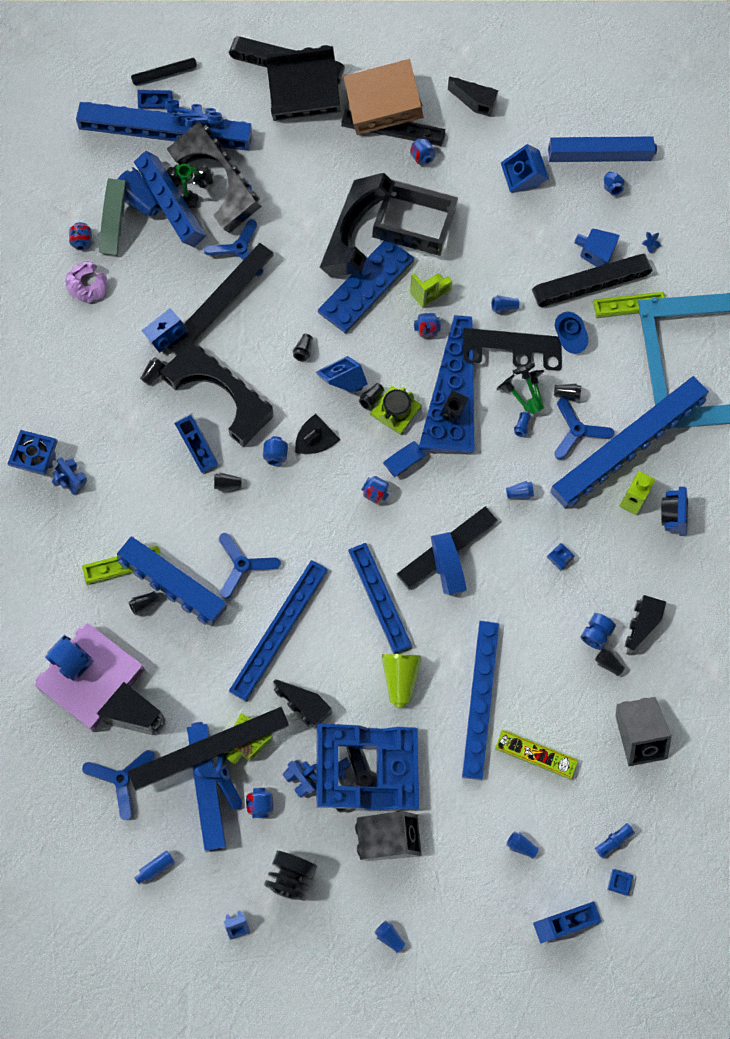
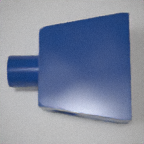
M593 228L588 237L578 233L574 244L583 247L580 255L581 258L598 267L608 264L620 235Z

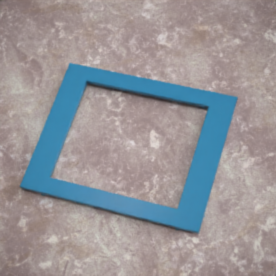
M730 293L659 299L653 297L652 299L638 300L655 405L667 396L654 318L730 312ZM730 404L694 407L692 409L693 412L686 418H680L679 423L674 428L730 424Z

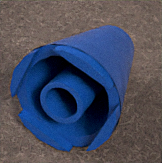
M132 167L133 171L131 172L126 170L118 177L119 180H126L125 203L148 217L151 215L155 216L160 210V205L147 183L136 168Z

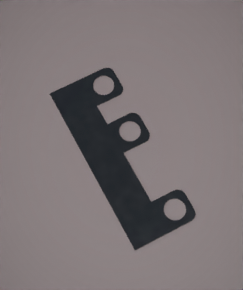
M463 328V360L467 363H481L483 347L513 350V365L515 367L522 365L517 362V355H526L528 358L527 363H531V352L543 353V366L546 370L559 371L562 368V350L558 336ZM473 349L478 352L476 360H470L467 357L469 350ZM549 357H555L558 360L556 367H550L547 364Z

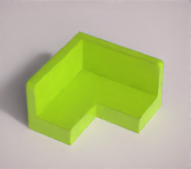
M414 273L411 275L410 293L423 308L449 292L453 281L449 276L443 279L437 273L422 282Z

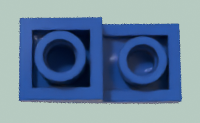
M415 441L403 447L383 462L394 478L407 471L410 466L426 456L423 450H418L419 445Z

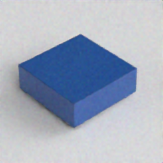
M612 869L607 890L629 896L633 875Z

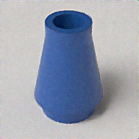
M497 295L492 298V311L501 313L519 309V299Z
M526 480L507 487V498L530 499V497H534L532 481L527 482Z
M514 831L506 843V846L510 847L511 851L532 859L539 850L521 832L517 833Z
M386 920L374 932L378 940L392 948L396 953L405 946V942L401 939L392 923H388Z

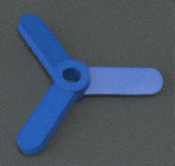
M249 219L238 240L233 244L206 246L204 253L206 255L234 254L244 260L250 253L247 245L257 227V222L254 219ZM262 268L256 276H261L264 269Z
M560 398L557 401V406L570 428L554 452L557 459L565 458L575 442L582 436L606 439L614 436L615 432L610 427L590 426L579 422L566 399Z
M222 533L219 536V542L234 563V568L220 591L223 599H229L232 596L243 574L249 570L277 569L281 565V561L276 557L248 559L242 555L229 534ZM245 563V566L239 567V564Z
M145 750L123 770L115 771L92 762H86L82 766V771L86 775L115 785L120 817L123 820H130L133 811L128 785L131 779L128 771L154 760V753L151 750ZM124 776V781L119 783L118 778Z
M227 753L218 756V764L215 767L196 768L195 773L200 779L214 780L216 783H219L232 809L237 810L242 807V800L229 777V770L225 765Z

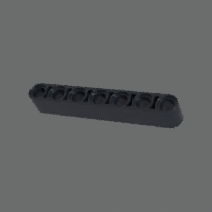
M236 36L231 44L229 55L235 60L267 68L265 55L271 52L282 53L291 49ZM335 61L337 81L340 84L345 66L341 62Z
M639 254L540 283L532 288V293L537 305L545 307L645 277L653 269L646 254Z

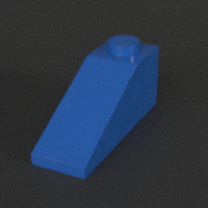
M193 413L177 420L174 424L201 473L217 466L218 462Z
M593 901L536 921L533 925L541 944L602 921Z

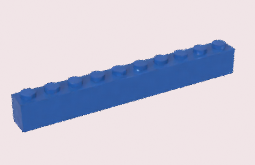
M80 102L76 116L77 125L80 130L174 142L192 128L185 126V118L181 119L179 123L171 122L172 113L144 110L142 108H128L125 106H111L109 104H95L92 102ZM224 119V122L219 126H211L208 122L201 123L203 126L207 125L212 130L211 136L213 139H218L222 145L221 148L249 151L252 138L251 123L230 121L228 119Z
M692 376L552 485L550 493L565 509L570 505L573 507L580 501L582 495L590 494L596 484L604 483L609 478L608 475L610 473L618 472L623 467L622 464L624 462L632 461L637 456L638 451L641 449L642 451L646 450L651 445L652 440L655 438L657 440L665 434L666 429L674 428L679 423L680 418L688 417L693 412L692 409L694 407L702 406L707 400L706 396L709 391Z

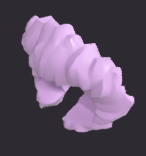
M92 261L77 264L68 272L64 281L66 282L67 291H69L73 298L83 302L87 301L88 303H91L93 300H101L105 296L108 286L107 277L101 272L96 273L97 278L91 286L82 285V277L93 274L97 268V265Z

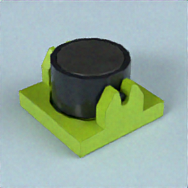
M391 385L370 415L401 435L422 408V404L414 400V395L411 391L406 392L404 387L398 390Z

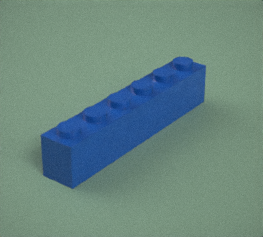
M148 151L143 152L134 161V164L182 243L195 247L206 237L205 232L158 156Z
M131 536L117 552L118 563L123 568L133 570L136 577L150 582L149 585L154 590L164 592L166 598L170 601H177L181 604V608L189 614L192 612L198 616L197 619L204 625L208 623L212 626L226 609L225 601Z

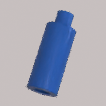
M166 850L139 869L140 874L135 876L134 879L138 884L144 880L149 882L173 865L175 861Z

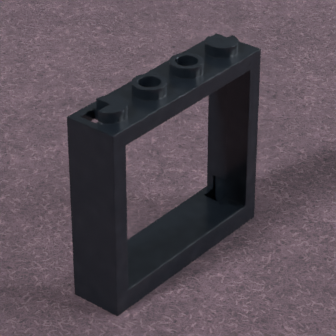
M393 180L395 182L390 198L382 201L373 225L372 238L441 256L456 212L458 197ZM391 197L448 212L439 239L381 224Z

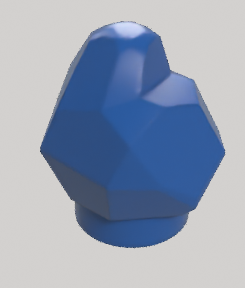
M608 172L604 176V189L613 196L623 192L624 179L615 172Z

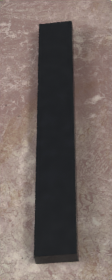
M259 243L184 323L188 331L169 345L167 349L173 354L178 355L190 342L193 343L274 256V252L262 243Z
M282 706L129 770L128 773L135 791H138L287 728L289 723Z

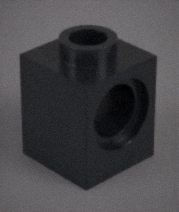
M452 390L439 416L448 422L457 423L469 398ZM450 406L455 407L457 410H452Z

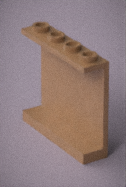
M410 59L344 76L353 124L357 135L424 118Z

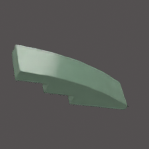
M112 178L107 180L99 253L118 255L119 236H121L122 217H124L126 180Z

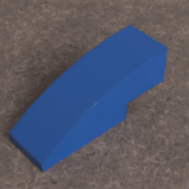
M450 532L431 536L437 574H440L443 593L451 595L467 591L460 559Z

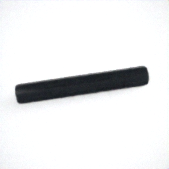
M192 57L132 74L131 80L134 85L196 68L197 63L195 58Z

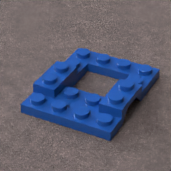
M318 723L316 739V808H342L365 811L419 810L417 728L391 727L380 729L366 728L360 725ZM338 746L355 747V749H376L377 787L338 786Z

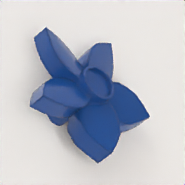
M646 232L647 240H644L642 245L647 246L649 253H652L655 247L661 246L660 242L656 241L659 233L652 235L650 232Z

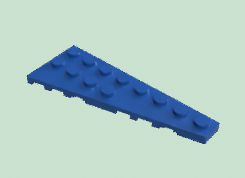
M454 315L418 450L474 453L473 363H467L463 360V328H472L471 316ZM473 349L467 352V357L470 360H473ZM452 390L469 398L457 423L448 422L439 416ZM450 406L452 410H457L455 407Z

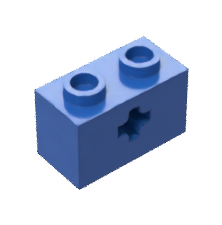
M170 308L141 331L160 353L184 335L188 329Z

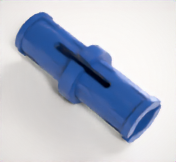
M626 823L615 833H610L604 842L595 847V850L603 859L616 848L619 849L622 846L621 844L634 835L635 832Z

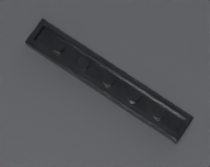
M345 109L341 127L355 129L351 110ZM406 122L371 131V133L411 141L427 139L431 145L442 147L446 129Z
M486 506L450 532L457 552L497 523L498 520ZM429 548L397 573V577L408 590L436 569L433 548Z

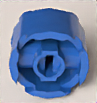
M64 634L47 652L45 658L51 664L57 665L59 668L61 667L59 672L63 676L74 681L91 666L94 660L91 659L92 657L76 642L72 643L70 641L71 638Z

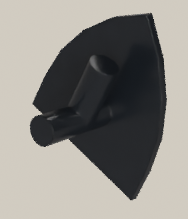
M315 413L302 425L295 442V453H319L332 447L340 438Z

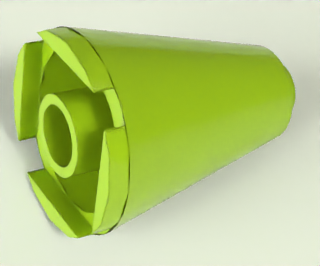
M382 654V664L390 703H394V707H406V704H410L421 663V655Z

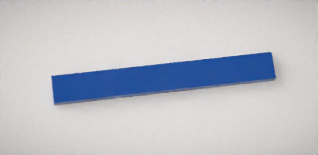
M313 560L309 562L229 689L231 694L245 702L248 700L328 572L327 568Z

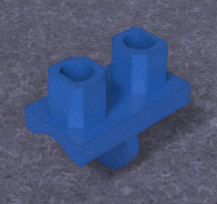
M61 457L57 459L58 465L55 467L56 471L53 472L54 479L52 483L54 486L61 485L63 489L68 487L71 493L75 495L78 493L79 487L86 484L87 477L82 472L74 475L73 471L77 470V464L73 458L64 461Z
M298 760L290 761L283 776L289 783L296 778L301 782L294 789L297 795L302 798L308 794L315 793L316 764L310 766L305 761L301 765Z

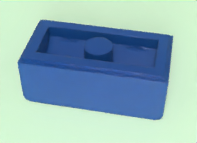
M138 90V108H165V101L173 100L172 90Z

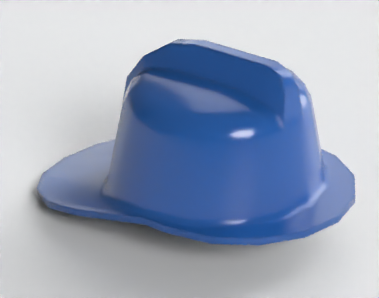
M562 312L557 316L554 324L560 342L569 353H581L585 350L589 341L584 322L574 312Z

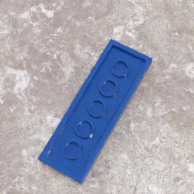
M383 241L366 259L362 272L351 274L321 305L318 313L346 334L414 262V257L398 245Z

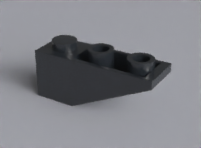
M451 76L448 80L447 90L475 113L491 117L499 90Z
M643 595L640 600L636 601L634 611L637 613L635 618H632L629 629L632 630L631 636H627L625 642L627 655H630L661 622L666 601Z
M277 679L273 681L274 692L280 698L285 697L288 701V707L294 713L298 711L302 715L301 720L307 727L311 725L315 729L318 723L321 724L332 713V708L319 694Z

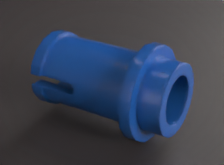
M520 412L517 425L514 427L515 435L524 437L528 433L527 428L531 419L529 413Z

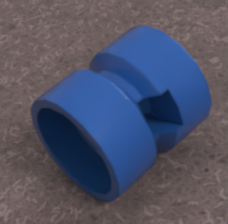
M594 613L588 623L590 627L584 629L580 638L590 647L602 650L608 641L607 636H611L616 624L605 615Z

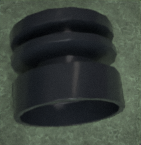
M277 850L272 865L280 869L279 873L269 872L268 876L276 879V881L266 880L264 886L282 897L305 901L307 895L299 892V889L309 891L310 887L302 882L303 878L313 880L318 866L303 858Z

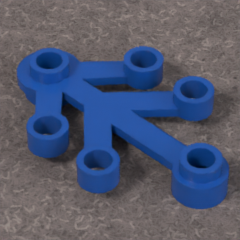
M178 100L165 101L167 113H172L171 122L179 123L181 119L185 118V126L193 127L198 122H208L211 126H219L224 122L222 114L216 112L214 108H206L204 114L200 104H192L191 110L179 107Z

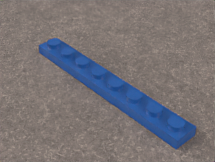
M479 621L462 778L481 781L484 771L499 623Z

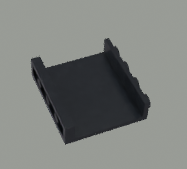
M322 45L320 48L306 47L303 50L296 51L291 49L282 53L271 52L265 55L273 121L341 112L333 46Z

